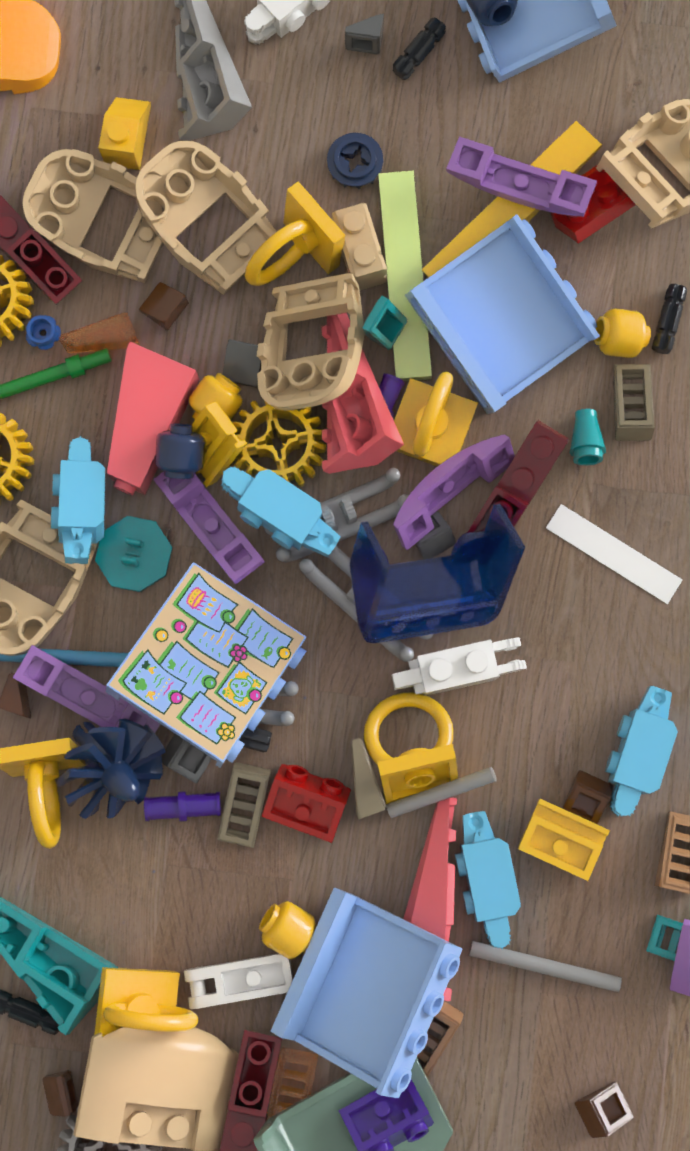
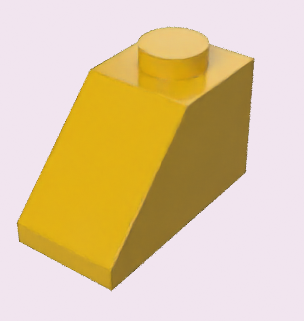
M118 97L114 99L104 114L98 147L104 162L112 164L114 161L127 169L140 170L151 102Z

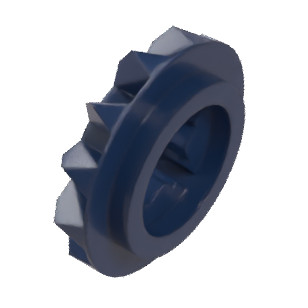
M345 134L336 139L329 148L327 167L332 178L340 182L344 188L352 186L360 189L368 183L373 184L378 173L382 172V150L379 144L366 134ZM361 150V162L365 165H357L350 172L349 161L346 159H353Z

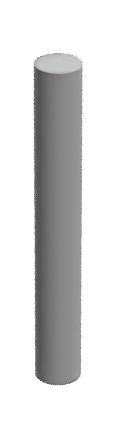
M492 767L388 803L386 805L388 814L391 818L496 782L495 772Z

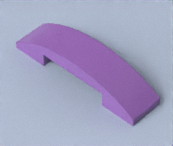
M460 136L446 168V171L454 177L495 196L527 207L570 216L584 217L597 184L596 180L562 170L559 175L494 154L493 147Z
M504 434L492 437L458 452L436 467L414 488L400 508L393 524L404 549L408 550L433 530L434 525L430 516L479 476L490 483L509 467L515 455L508 436Z
M162 472L153 479L235 585L265 562L207 491L195 473L193 478L176 479L165 477L164 472Z
M33 645L13 676L17 681L53 699L101 727H118L119 719L124 718L142 726L147 724L154 733L160 723L124 699L120 698L118 701L106 693L105 685Z

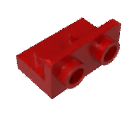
M597 165L581 175L597 181L584 217L550 212L555 227L578 244L636 205L605 170L599 172L596 169Z
M281 764L273 780L261 817L332 843L351 789L345 787L337 779L321 778L310 774L301 766Z

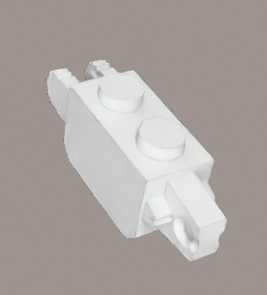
M257 0V6L251 10L250 14H247L248 16H245L244 20L248 41L255 45H260V43H264V40L269 39L275 33L282 38L289 31L294 32L298 30L305 22L307 16L316 9H323L330 0Z
M516 637L493 643L490 639L419 655L417 659L408 661L410 670L391 675L394 689L399 690L414 686L416 695L422 693L424 695H432L498 679L500 675L527 669L525 660H513L507 664L497 666L494 654L495 652L517 649V647L521 646L520 638Z

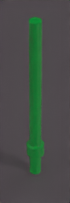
M105 348L82 357L77 354L65 358V362L0 384V400L69 376L74 379L86 375V370L112 362L109 350Z

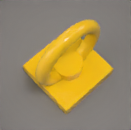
M298 181L287 189L283 220L285 226L269 237L257 249L246 266L245 279L250 285L261 286L277 279L298 262L304 254L308 253L311 254L327 274H330L339 267L345 234ZM290 240L294 242L293 246L280 259L261 270L277 250Z
M442 372L434 386L410 378L394 419V423L404 443L396 452L438 467L461 451L478 402L450 393L453 385V375L451 373Z
M414 692L392 695L377 704L367 718L364 727V743L369 756L378 765L386 804L458 779L456 755L452 744L454 733L451 718L439 702L427 695H416ZM404 707L419 708L429 713L438 726V740L434 748L411 749L395 758L383 750L379 742V728L387 715Z
M70 738L0 748V769L11 777L24 776L25 781H27L28 803L33 829L38 842L47 849L57 845L61 833L60 802L55 780L59 778V770L86 766L85 760H69L64 758L68 751L79 747Z
M102 967L94 1035L101 1032L104 1037L121 1027L164 1032L187 1031L195 1028L198 1024L197 1014L191 1010L176 1007L180 973L167 970Z

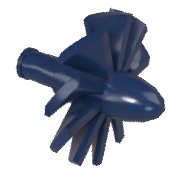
M125 718L119 719L118 727L95 728L91 722H83V726L89 733H85L80 725H77L73 730L72 737L80 746L68 751L64 758L69 760H85L87 765L80 769H68L59 777L57 784L61 787L75 779L85 778L76 791L64 797L65 802L70 807L80 797L94 790L90 801L79 814L82 818L87 819L99 811L100 800L107 791L109 792L106 817L108 819L115 817L126 802L135 801L137 804H140L146 796L150 779L160 780L162 777L161 755L166 753L162 742L147 724L142 726Z

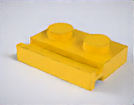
M217 402L206 405L192 423V432L199 433L205 440L203 468L196 472V474L201 473L206 479L203 484L206 487L220 479L223 471L228 469L247 445L245 440L240 441L235 435L238 430Z
M539 798L517 849L588 881L610 830Z

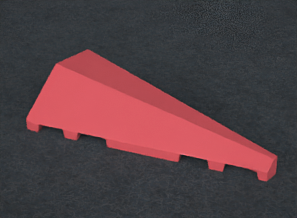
M347 313L327 316V325L322 326V336L327 339V353L348 349L347 336L350 319ZM362 349L358 369L349 389L334 400L322 404V407L327 410V429L322 430V440L327 443V460L322 461V469L329 474L378 465L404 445Z
M454 797L436 803L403 918L448 942L450 929L454 924L455 865L448 863L449 844L456 841V830L451 829L454 806L457 805V798ZM446 987L443 994L444 1001H451L452 989Z

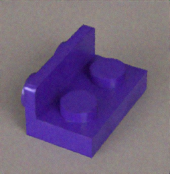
M412 1079L399 1098L380 1096L374 1090L338 1110L358 1151H394L393 1147L406 1140L414 1142L424 1137L429 1132L428 1127L434 1124Z

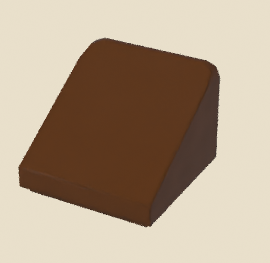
M159 282L141 305L139 311L168 331L189 302L183 293Z
M11 672L0 696V709L31 719L26 685L14 679L15 673Z
M579 770L562 809L598 824L611 799L613 786L606 781Z
M66 1070L43 1077L50 1114L62 1117L71 1115L78 1107L71 1072Z
M613 1082L575 1102L582 1121L592 1138L608 1137L634 1118L617 1082Z

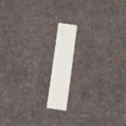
M562 504L546 527V529L666 604L669 603L682 582L681 578Z

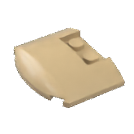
M121 1027L104 1037L100 1032L91 1038L73 1135L79 1138L114 1144L122 1142L186 1148L193 1151H219L239 1054L234 1049H230L216 1036L196 1027L187 1031L175 1032L147 1031Z

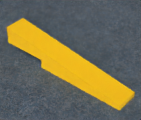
M575 121L530 165L559 175L562 170L576 174L597 153L602 144ZM497 196L422 269L424 276L428 279L515 215H518L521 220L525 219L529 222L540 210Z

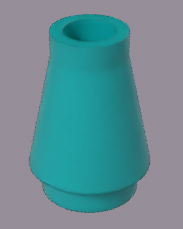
M580 409L575 412V424L569 452L573 456L575 464L584 466L598 464L603 461V454L606 453V447L597 420V411L594 409Z

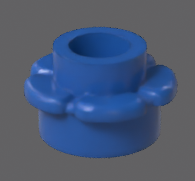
M35 316L28 322L26 327L27 342L32 347L37 346L40 350L52 348L54 342L58 341L61 336L60 327L56 325V320L50 316ZM42 330H45L46 335L41 336L40 332Z

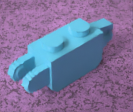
M81 436L72 439V442H70L68 460H61L60 474H53L52 491L53 496H59V507L51 508V529H58L59 543H63L65 563L88 564L91 545L98 543L104 538L105 467L98 461H92L91 443L88 442V439L81 438Z
M230 466V468L223 471L221 479L222 490H225V493L228 492L229 496L239 501L237 510L242 513L240 518L256 529L263 526L273 533L271 538L286 549H290L293 546L300 550L304 546L325 557L332 553L341 536L320 519L322 509L319 501L270 469L259 471L255 478L243 470L240 471L235 466Z
M649 686L638 708L631 711L629 716L623 715L619 724L617 736L622 739L618 751H611L605 768V772L610 773L608 782L615 784L609 807L611 808L610 811L616 814L617 817L619 815L620 817L631 816V813L634 814V810H636L635 806L638 805L641 794H650L660 789L678 733L674 722L668 720L672 693L667 690Z
M485 811L462 815L464 844H460L461 853L455 854L459 877L466 876L469 891L462 892L467 915L474 914L477 922L483 921L485 933L488 935L486 937L489 940L488 942L493 947L503 949L511 941L508 916L515 915L521 907L509 844L500 838L494 837Z

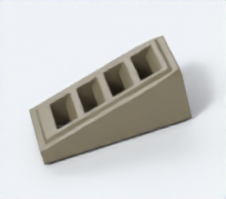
M614 364L615 440L649 441L652 439L655 428L651 364ZM622 379H642L643 383L623 384ZM623 394H643V397H623ZM624 408H643V411L624 412Z
M357 738L352 740L351 750L356 815L359 820L386 810V804L362 739Z
M235 762L232 768L217 840L254 848L270 779V769ZM239 778L260 782V786L257 787L238 781ZM236 792L256 796L257 800L253 802L236 798L235 795ZM232 808L254 812L253 817L231 813ZM229 822L250 826V832L228 828Z

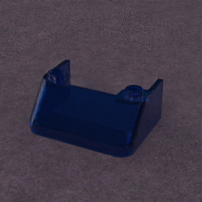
M501 504L493 505L485 530L462 535L455 543L450 556L389 564L388 558L381 548L369 522L360 523L349 567L358 627L366 642L381 643L479 627L497 618L525 550V545Z

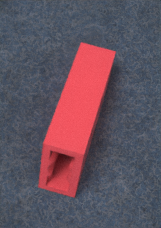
M129 342L126 350L107 467L108 476L115 482L113 487L133 496L135 491L146 494L158 469L155 463L157 435L163 431L170 430V424L180 423L189 404V397L200 381L195 369L133 342Z

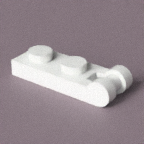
M278 953L184 970L185 982H189L191 996L188 997L189 1009H199L287 993L293 981L290 959ZM214 978L216 992L206 993L204 979Z

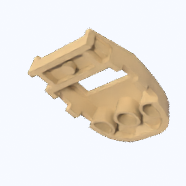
M690 99L675 100L664 105L661 111L653 115L648 112L639 118L637 124L619 138L614 149L611 152L607 150L603 154L596 167L599 172L605 170L651 220L648 224L651 229L690 212V194L683 199L637 148L645 143L690 191Z
M177 141L163 148L140 170L135 186L137 204L144 219L176 260L224 295L245 275L246 266L257 249L277 231L266 218L268 209L260 198L258 200L246 186V179L238 171L233 173L220 162V157L204 145L194 141ZM225 194L249 220L201 262L176 238Z
M62 149L52 152L38 164L24 192L23 211L31 227L49 243L92 269L142 283L146 282L147 276L163 245V242L152 230L138 208L113 261L82 248L81 246L110 187L136 199L135 186L137 177L127 172L126 167L114 161L112 164L94 159L92 154L75 149Z
M351 272L273 288L272 295L277 299L275 311L266 313L263 324L266 334L264 342L259 343L257 349V357L261 360V371L257 373L258 390L262 399L273 408L284 411L313 407L334 400L346 392L353 383L361 357L365 333L362 329L364 322L359 284ZM347 312L350 314L347 350L286 360L288 323Z
M23 500L16 504L19 511L8 524L0 523V560L14 539L70 569L74 574L54 607L0 578V654L8 656L26 654L32 645L38 647L47 638L76 600L97 548V543L91 545L88 564L65 563L63 543H59L58 529H51V515Z

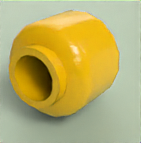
M610 309L596 321L597 328L595 329L600 336L594 339L596 345H599L601 352L607 356L633 358L641 352L643 347L649 344L651 330L646 325L644 316L638 311Z
M217 373L216 376H205L189 397V404L195 411L192 417L196 419L206 405L217 402L231 420L243 403V399L239 394L241 388L221 373Z
M285 901L279 905L273 904L269 907L260 922L259 931L262 932V942L265 946L288 959H294L302 952L305 954L314 934L316 923L313 915L292 902Z

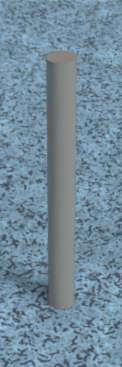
M476 941L471 942L469 956L618 993L621 988L622 977L517 951L501 949Z

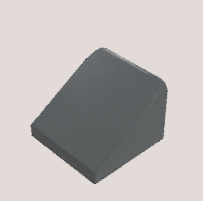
M379 14L347 26L345 28V49L380 54L384 30V14Z
M229 339L222 375L234 383L257 388V373L261 371V360L257 357L258 345Z
M438 511L430 516L434 529L415 543L418 551L426 561L456 544L450 526Z
M174 734L167 745L166 753L161 755L162 763L196 784L212 759L176 734Z

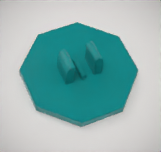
M126 516L104 530V538L99 541L95 561L112 587L142 592L167 575L173 547L156 521Z

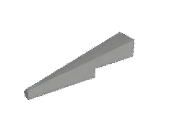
M174 0L175 7L180 9L181 24L175 26L177 77L182 79L183 98L177 100L178 109L183 112L184 128L178 130L179 139L190 141L231 130L247 114L252 105L206 0Z

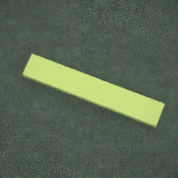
M414 170L378 173L388 297L391 303L408 319L393 345L395 376L403 381H409L410 378L415 380L432 379L428 328L405 297V294L423 282Z

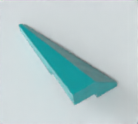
M0 896V954L16 975L29 986L37 997L36 1001L40 1006L46 1009L56 1021L60 1032L64 1035H69L98 1002L102 967L118 968V966Z

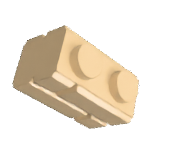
M360 203L333 212L332 220L345 234L341 256L346 272H352L359 284V290L361 291L387 282V267L383 255H381V248L367 204Z

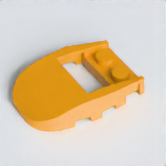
M0 0V91L12 90L13 94H21L39 90L53 79L59 66L61 46L59 26L51 14L42 5L33 0Z

